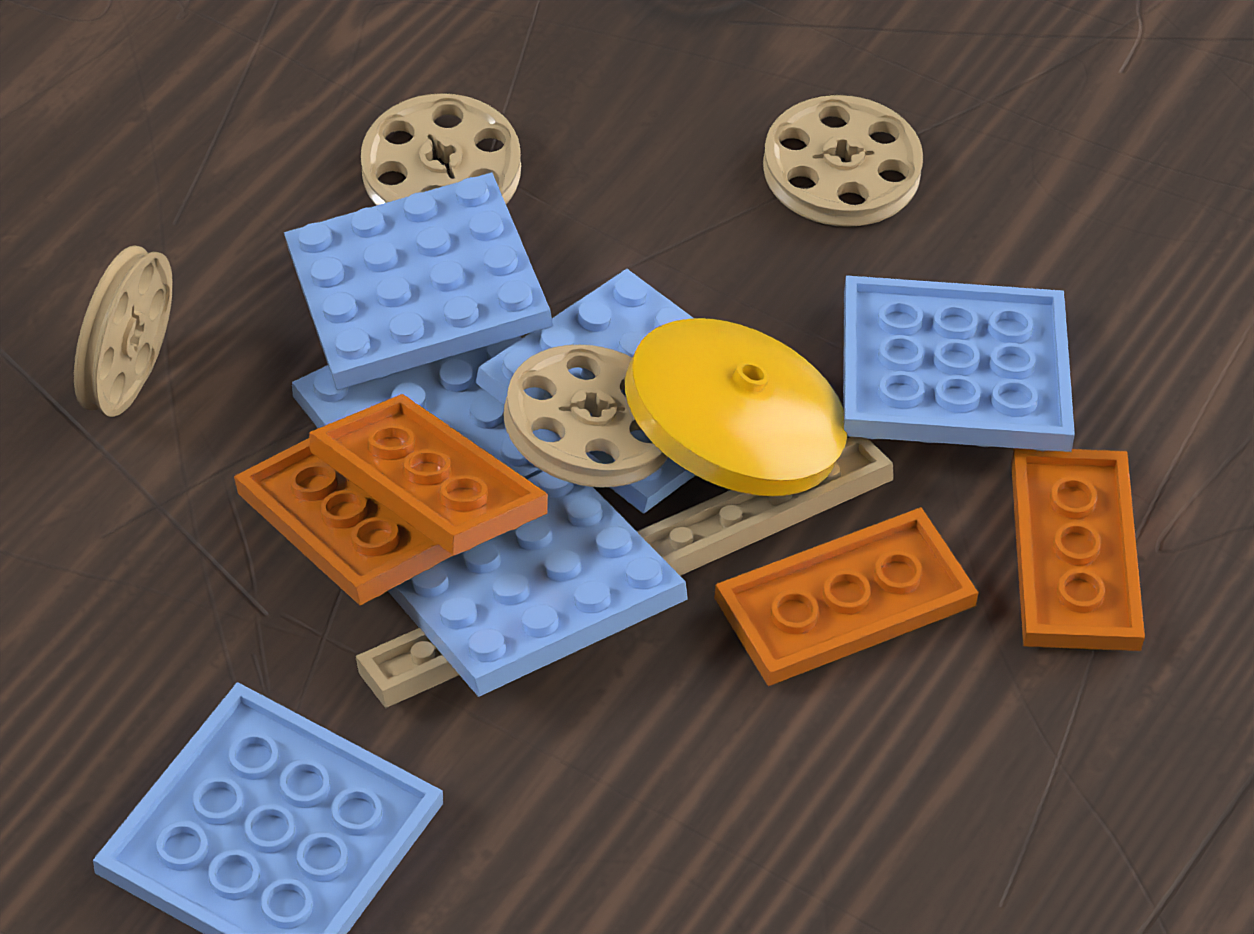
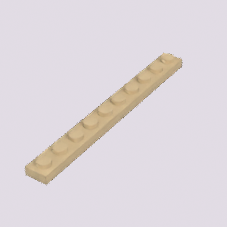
M850 437L847 438L845 447L831 473L821 483L809 490L785 496H760L730 490L639 530L637 533L681 576L892 481L893 462L869 439ZM421 628L356 656L359 674L385 708L459 676L458 672L427 638Z

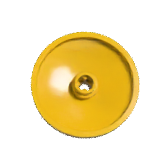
M704 318L682 319L669 322L655 328L641 340L626 371L625 394L627 403L637 424L645 435L675 463L696 476L718 486L760 496H785L800 493L815 487L826 479L845 447L847 432L844 431V409L831 385L812 364L793 349L755 329L728 321Z

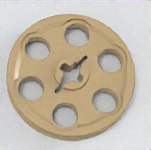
M423 95L405 100L391 107L371 125L361 148L364 186L376 206L408 197L414 193L429 191L460 182L466 178L477 177L491 172L498 184L505 204H507L515 193L521 176L520 143L510 122L488 104L462 95ZM442 115H454L462 120L460 124L452 128L439 127L434 123ZM395 131H405L413 136L409 142L404 144H392L385 139L387 135ZM487 138L497 139L504 144L501 149L494 152L482 151L476 145L479 141ZM433 147L436 151V156L441 158L444 163H449L450 177L447 174L445 165H441L438 160H433ZM390 171L400 172L406 176V179L397 185H385L378 180L382 174Z
M830 95L800 102L787 109L774 121L765 141L763 169L766 181L774 195L795 213L812 221L827 225L844 227L873 224L895 215L911 201L920 182L923 152L920 140L913 128L904 118L890 108L860 97ZM833 116L843 119L847 124L843 127L831 128L824 125L821 120L825 117ZM876 132H885L894 136L896 140L889 144H882L872 140L870 135ZM794 138L803 141L807 146L801 150H790L783 147L780 142L785 139ZM886 170H894L902 173L906 179L900 182H889L884 180L879 174ZM795 177H807L813 180L816 185L808 189H800L791 185L789 180ZM844 193H856L865 198L866 201L858 205H849L842 202L839 196Z
M129 246L115 257L100 279L83 320L75 355L74 387L77 400L83 408L88 410L99 409L101 413L109 417L118 416L133 403L150 375L163 343L172 301V272L170 263L164 254L159 252L148 253L140 246Z
M564 345L549 348L531 356L513 374L504 404L503 416L506 431L517 450L529 462L547 474L582 486L617 487L645 479L657 471L668 458L653 443L641 442L630 433L635 430H642L631 413L626 396L621 392L625 389L626 371L632 357L599 346ZM577 367L585 368L591 371L595 378L589 380L574 377L568 370ZM533 387L541 388L549 392L552 398L547 400L534 399L528 396L524 390ZM538 429H547L559 435L561 440L545 442L534 436L532 432ZM596 450L603 451L613 457L615 461L609 464L597 463L591 460L586 453Z

